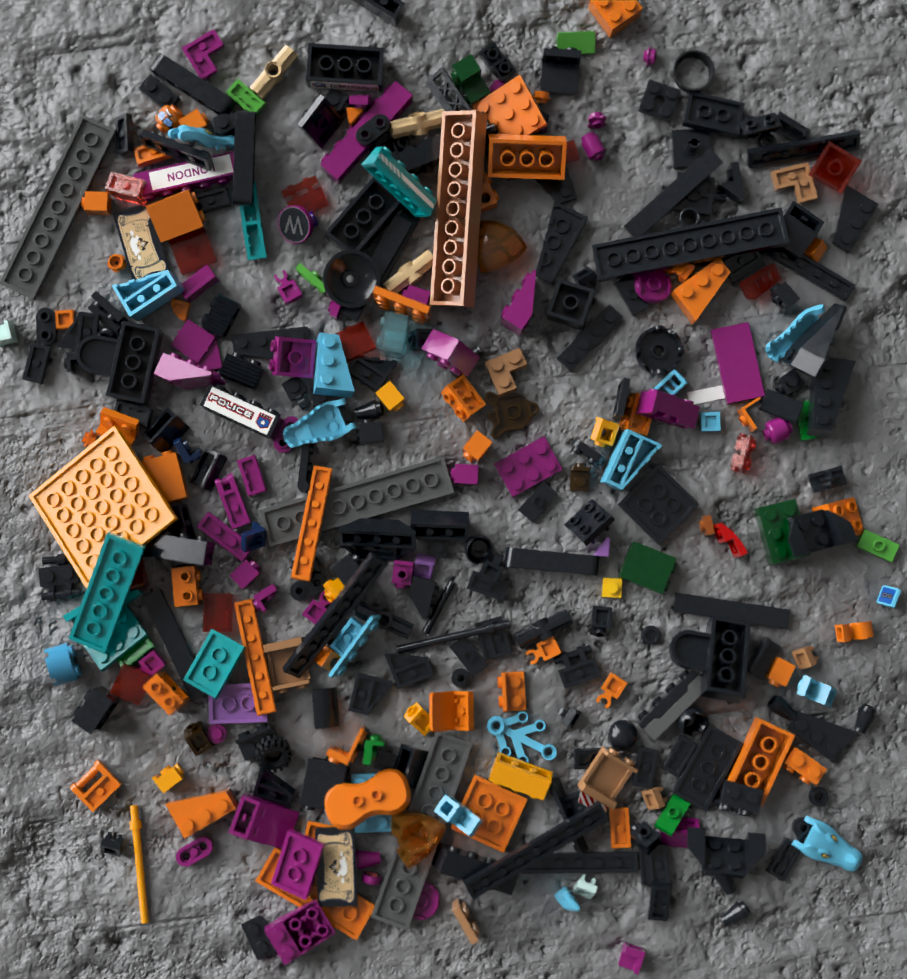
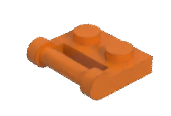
M98 759L94 766L77 783L74 782L70 786V789L94 812L122 783ZM100 771L103 776L84 792L82 788Z

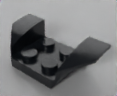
M821 509L787 518L790 528L788 542L794 558L857 541L851 522L829 510L824 511Z
M687 827V847L700 862L704 875L744 879L749 870L766 853V834L748 832L745 839L705 836V828Z

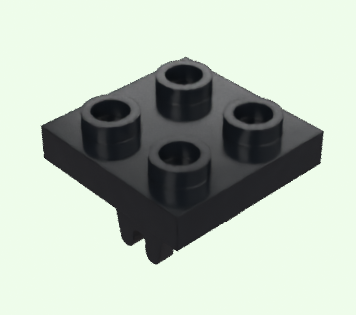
M591 499L564 525L587 546L590 543L594 544V539L604 530L609 531L610 528L608 526L615 519Z

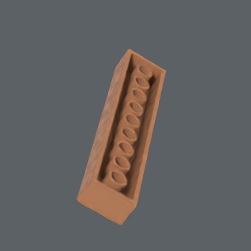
M477 110L442 112L430 305L474 308L487 126V114Z

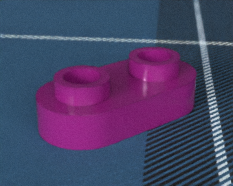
M290 416L285 418L274 439V447L280 453H288L292 450L287 444L283 447L280 446V441L284 440V428L291 422L296 423L298 421L296 417Z
M207 836L198 837L177 851L176 861L183 867L194 864L212 852L213 841ZM202 842L207 844L206 849L201 848ZM185 852H188L190 854L189 859H186L184 857Z

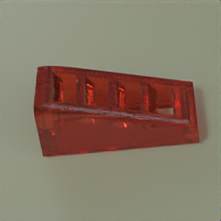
M771 263L743 280L739 285L746 299L755 300L782 280L775 263ZM768 272H770L773 278L772 280L770 279Z

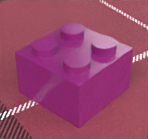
M435 329L431 331L421 348L427 353L426 357L434 362L438 361L437 365L444 370L450 368V371L458 376L460 374L469 376L479 359V356L460 340Z

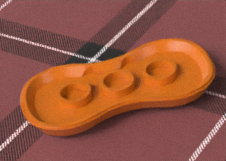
M384 769L365 782L358 784L342 783L331 788L325 796V810L329 821L334 827L348 830L358 826L371 816L395 815L402 812L410 803L411 791L408 781L402 772L396 769Z

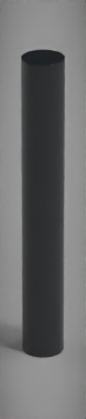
M449 580L433 609L432 616L427 620L422 630L423 632L430 633L456 583Z

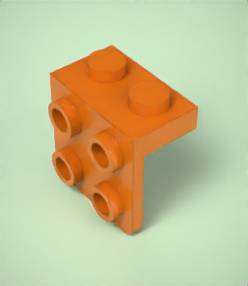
M853 497L812 508V511L829 510L851 522L856 536L861 535L863 532V524Z
M456 690L430 693L431 732L474 730L473 691Z
M362 725L349 753L331 745L326 754L329 756L328 760L338 765L340 762L348 765L350 761L354 762L359 752L356 747L358 743L362 745L368 733L364 731L366 727Z

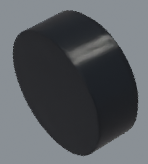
M649 625L642 629L641 639L644 643L654 645L660 640L661 634L657 627Z

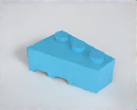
M169 270L150 274L137 280L132 279L123 284L112 285L129 317L140 321L185 291L177 275Z
M319 333L316 340L313 394L351 398L355 391L340 337L337 334Z
M630 429L622 430L600 483L616 490H623L662 445Z

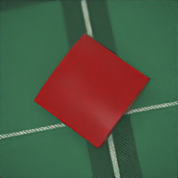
M722 523L713 525L718 542H727L734 557L748 554L741 540L731 529Z

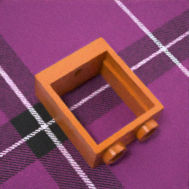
M166 671L156 673L142 687L169 716L179 712L191 700L189 695Z

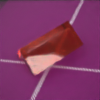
M110 173L105 186V190L117 199L144 206L148 203L142 197L147 184L145 180L119 173Z

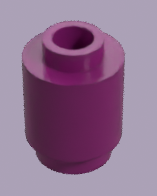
M594 131L581 137V145L589 160L598 161L604 157L606 150L599 136Z

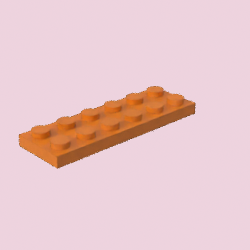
M274 847L255 882L298 907L314 899L318 902L317 872L309 898L306 900L271 885L282 850ZM358 894L357 906L321 908L332 927L357 940L373 912L375 903Z

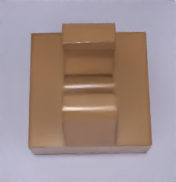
M813 646L803 647L791 652L799 670L817 664L818 657H814L811 651L814 649Z
M663 787L648 788L641 791L648 810L660 809L665 806L664 803L668 799L661 796L660 791L664 790Z

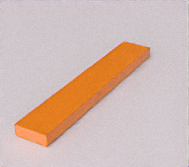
M313 466L291 579L311 582L333 468Z
M252 598L235 602L234 606L242 645L246 647L244 654L257 716L275 713L277 709L256 608L253 603L254 599Z

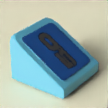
M883 585L877 598V603L888 608H895L901 590Z

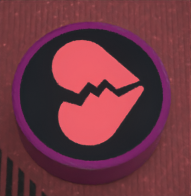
M374 871L363 872L362 881L370 885H379L381 883L382 875Z

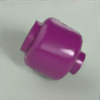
M777 417L765 423V430L762 432L766 441L770 440L772 444L776 445L789 440L793 429L789 421Z

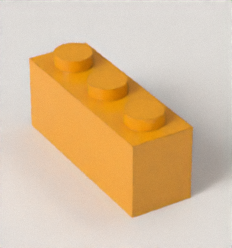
M498 752L490 771L489 781L498 786L508 787L514 792L527 794L533 799L544 801L553 772Z

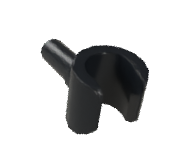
M487 119L486 132L488 134H498L499 131L496 123L490 124Z

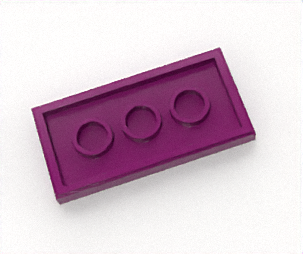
M749 322L712 329L711 336L726 404L764 397L765 394Z

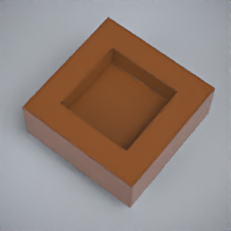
M711 515L700 517V532H704V536L715 534Z

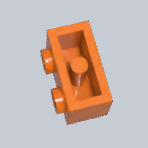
M197 566L171 568L174 606L200 605L201 600H203V590L199 589L201 571L197 570Z
M793 745L790 746L783 761V768L792 774L794 771L801 775L799 779L808 785L810 783L817 785L827 771L824 766Z

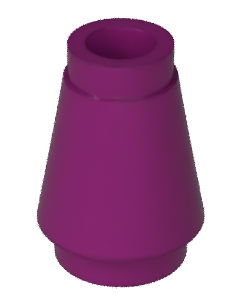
M356 850V868L358 870L380 864V852Z

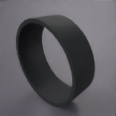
M689 50L682 53L676 59L673 67V77L676 85L688 93L689 91H702L711 83L715 74L713 61L706 53L699 50ZM695 58L706 65L709 78L705 86L692 89L679 82L675 71L683 60Z

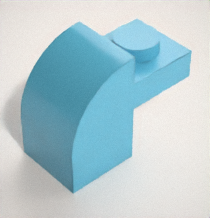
M805 675L799 681L797 687L798 695L830 708L837 693V689Z
M444 795L434 810L443 819L456 825L470 837H473L483 822L471 809L447 795Z

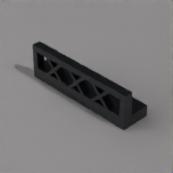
M443 67L425 81L445 111H458V105L465 106L466 111L473 110ZM442 74L446 79L445 87H442L437 80ZM448 90L456 93L455 102H452L447 95Z

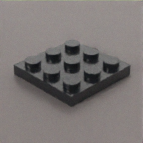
M657 464L617 505L659 545L699 503Z

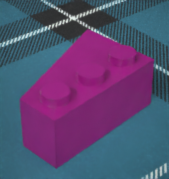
M649 389V391L641 392L636 414L683 429H695L700 407L691 400H682L675 395L656 389Z

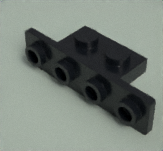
M559 778L551 781L549 790L556 800L557 810L562 815L564 821L587 808V806L578 802L580 790L566 795ZM583 835L572 841L573 848L578 852L579 856L584 855L589 850Z

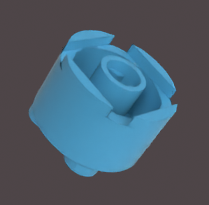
M67 642L44 649V653L48 652L49 657H46L45 661L50 678H55L56 680L53 683L55 687L79 680L82 670L80 664L75 663L74 657L77 656L74 645L70 646Z

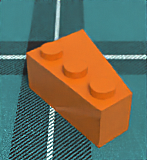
M230 789L173 800L165 804L184 839L238 807V803Z

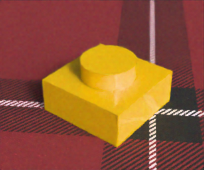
M602 578L601 597L621 598L622 579Z

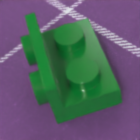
M370 734V737H365L363 764L371 765V760H375L376 746L373 745L385 746V739L381 738V735Z

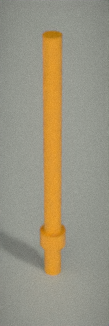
M130 805V830L133 832L141 923L144 924L149 922L140 832L142 822L139 820L138 805Z

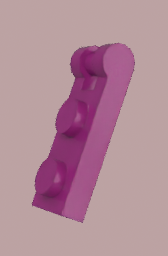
M228 474L223 479H215L216 487L232 529L250 524L251 520L234 474ZM230 484L232 489L225 491L224 486Z

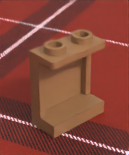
M303 637L263 645L273 686L272 691L277 690L278 693L288 692L289 687L296 686L297 689L307 688L308 683L312 682L309 667L300 679L283 671V666L301 644Z
M602 746L577 786L585 794L614 810L617 806L615 798L632 772L637 774L639 770L634 766L635 762L630 758L625 757L623 759L615 749L610 747L608 750Z

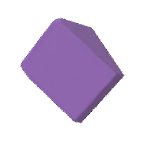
M610 537L604 538L593 556H609Z
M417 553L412 576L431 580L436 557Z

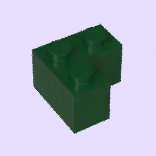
M472 54L452 65V80L473 109V104L491 93L481 77V68Z

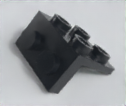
M556 46L544 48L540 91L575 95L578 90L581 50L573 47L558 49Z
M724 780L720 799L713 800V804L718 805L717 809L723 811L736 810L738 815L752 817V814H759L764 790Z

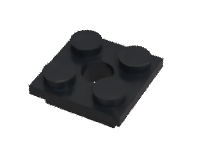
M649 79L638 112L670 122L681 90ZM661 98L664 104L658 106L655 104L654 99Z

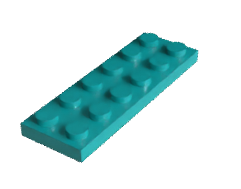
M111 532L106 534L68 639L106 653L146 546Z

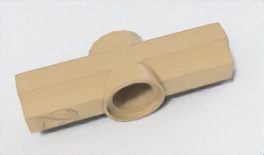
M285 45L273 61L266 64L265 70L252 84L250 90L263 100L271 89L282 81L286 71L299 57L292 48ZM274 69L279 71L276 75H270V72Z
M440 109L427 113L415 112L410 114L409 117L390 121L392 138L395 139L411 134L414 136L424 135L428 133V130L440 128L442 126V112L445 110Z
M426 250L415 260L404 264L398 270V273L383 283L385 289L399 294L409 285L412 286L423 277V274L432 268L433 254Z

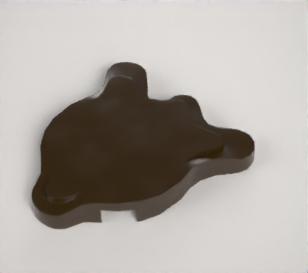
M489 391L484 396L485 401L494 407V410L487 414V418L493 424L491 430V437L493 439H498L505 432L518 431L525 428L532 417L539 412L538 404L530 402L521 394L509 393L499 397V395Z

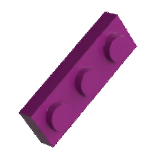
M208 511L197 525L200 530L242 562L251 552L245 553L241 549V535Z

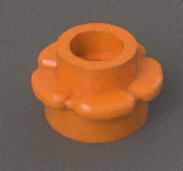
M535 91L533 96L536 99V103L546 104L547 100H551L549 98L550 92Z
M121 254L111 255L107 262L108 267L113 272H120L121 269L123 270L126 267L125 257Z

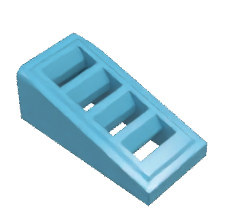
M675 368L654 389L662 391L660 388L663 386L669 394L675 395L688 381ZM673 376L681 382L680 385L672 379ZM667 381L675 387L674 391L666 384Z
M563 886L554 894L555 899L565 910L578 911L580 909L577 899L566 886Z

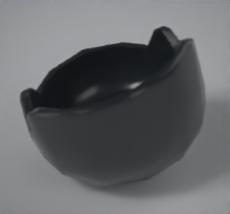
M475 535L470 537L465 543L464 552L468 561L478 565L489 560L493 554L494 547L491 540L486 536Z
M696 707L686 709L678 719V727L681 733L693 736L692 732L694 731L702 732L708 724V715Z
M627 720L614 722L609 728L608 742L612 748L619 751L631 748L637 740V730L633 723Z

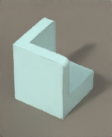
M9 320L4 321V324L0 325V346L18 342L14 324Z

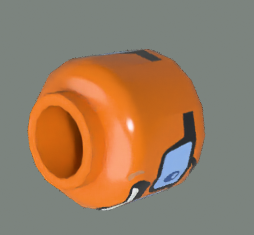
M173 104L171 106L165 105L155 116L158 123L156 126L163 133L168 132L170 129L178 128L181 126L178 120L184 114Z

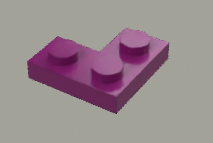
M214 29L182 47L183 52L201 79L206 80L218 73L209 56L224 48V45Z

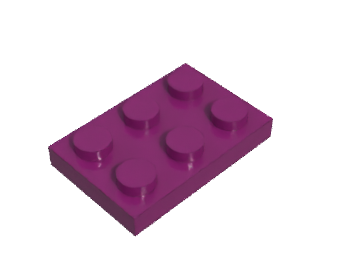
M544 436L494 463L512 497L563 470Z
M289 829L271 885L304 900L309 898L325 844L293 829Z

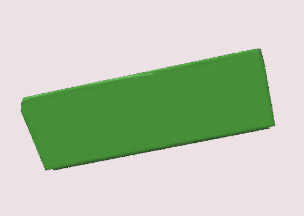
M595 31L557 33L558 49L573 47L581 50V55L595 54Z

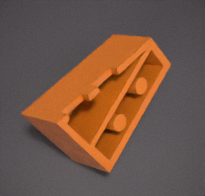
M721 259L714 260L674 289L670 294L692 325L731 273Z

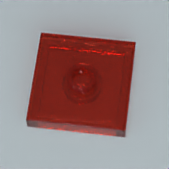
M204 226L168 240L181 275L198 270L206 264L211 265L217 262Z

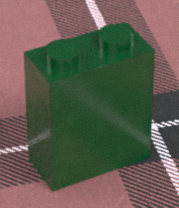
M631 541L617 577L658 594H663L664 591L667 592L670 586L669 576L671 573L674 574L678 563H675V557Z

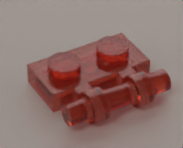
M315 175L310 178L305 177L302 179L303 181L295 185H288L287 189L281 191L284 198L290 195L293 200L286 202L288 206L299 205L304 207L307 212L313 211L314 213L329 205L321 186L316 189L312 187L313 184L318 182ZM307 188L308 193L298 197L296 192Z

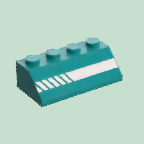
M382 146L375 147L361 165L415 217H430L437 200L432 196L433 192L428 187H423L419 183V178L412 173L410 174L401 161H396L388 148Z

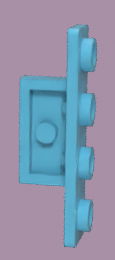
M379 614L370 616L364 625L355 617L349 619L330 646L341 657L328 674L331 678L341 676L346 671L348 662H351L358 653L356 651L368 641L367 636L378 627V621L381 618Z

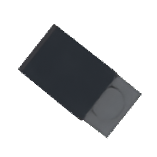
M734 162L726 170V178L730 182L720 183L716 189L722 194H726L735 203L741 204L745 199L739 162Z

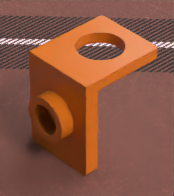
M760 397L737 410L740 415L739 420L744 427L747 426L750 432L756 430L757 427L745 409L759 401Z
M325 645L314 661L331 672L334 666L330 667V662L334 658H337L339 661L341 657Z

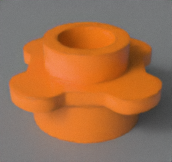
M93 430L90 433L86 431L81 441L85 443L83 447H89L95 442L97 435Z

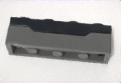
M685 669L678 676L680 679L675 684L673 682L665 688L666 693L662 697L657 696L651 702L652 707L648 711L643 710L637 716L639 720L636 723L654 741L700 696L702 677L696 671Z

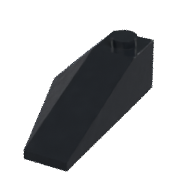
M836 303L832 305L786 351L782 362L803 374L818 378L828 362L830 356L827 354L829 346L834 345L836 340L833 338L834 332L840 328L847 307Z

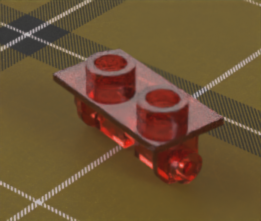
M743 433L737 436L734 450L741 451V453H733L730 463L731 471L738 472L740 469V472L746 475V471L750 469L751 451L754 452L756 447V440L751 434H749L748 438Z

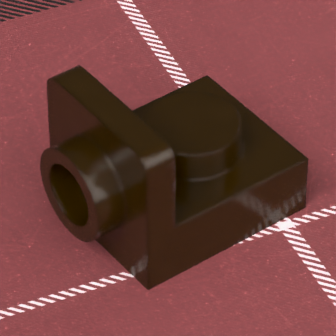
M575 463V467L570 468V491H589L591 467H586L585 463Z
M201 721L191 723L183 730L184 739L195 756L213 747L212 742L203 729Z

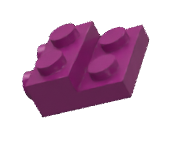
M275 336V340L271 341V351L274 352V356L269 362V370L272 371V375L313 378L316 340Z

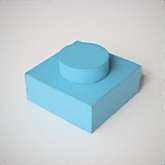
M720 412L700 413V432L721 431Z

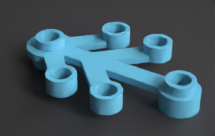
M519 711L517 715L506 719L500 716H493L488 720L487 729L492 735H496L500 746V753H502L504 748H507L509 750L508 756L511 755V749L506 745L505 734L512 739L517 759L525 757L526 762H529L528 757L524 754L521 743L541 752V755L546 760H552L556 757L557 750L552 744L543 745L525 736L535 731H543L546 727L543 720L538 719L534 724L516 730L507 726L517 722L525 723L528 720V714L525 711ZM521 713L526 714L525 720L519 719ZM495 722L500 723L499 729L493 728ZM538 722L543 723L542 729L536 727ZM551 748L552 754L546 755L545 750Z

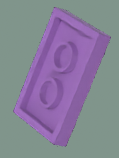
M250 683L226 684L218 699L209 695V724L268 722V714L257 716Z

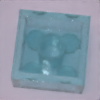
M386 312L385 317L381 316L379 328H381L382 334L377 336L376 347L381 356L403 359L410 324L409 316Z

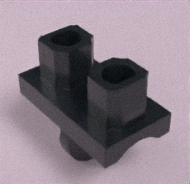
M842 466L807 475L812 493L847 484Z

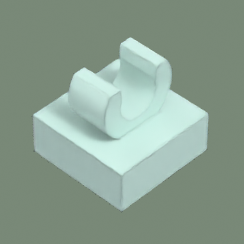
M583 874L574 885L572 893L591 900L597 890V886L594 885L596 879L592 878L590 883L585 882L586 874Z

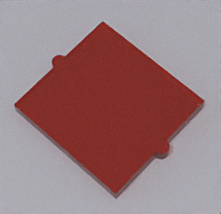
M363 321L351 327L347 326L346 329L335 333L340 337L344 355L348 362L360 356L364 357V354L376 349Z
M124 663L110 693L122 698L123 701L127 700L139 706L146 692L142 687L153 676L141 671L140 668L136 669Z

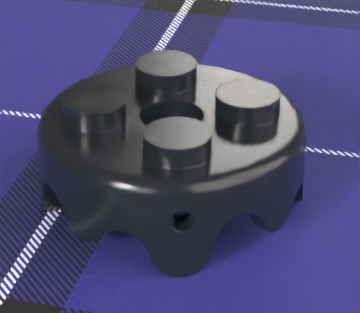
M662 325L654 326L644 331L638 338L634 350L635 358L638 365L644 371L653 375H663L671 372L678 366L684 353V345L675 331H671ZM654 347H661L663 355L656 356L653 353Z

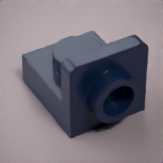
M181 437L173 440L174 446L185 464L188 462L194 463L200 459V455H202L200 447L189 452L191 447L186 440L183 441Z
M256 521L252 522V530L241 533V549L245 553L265 546L266 531Z

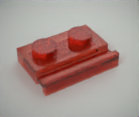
M204 593L203 632H210L211 629L218 632H232L233 593Z

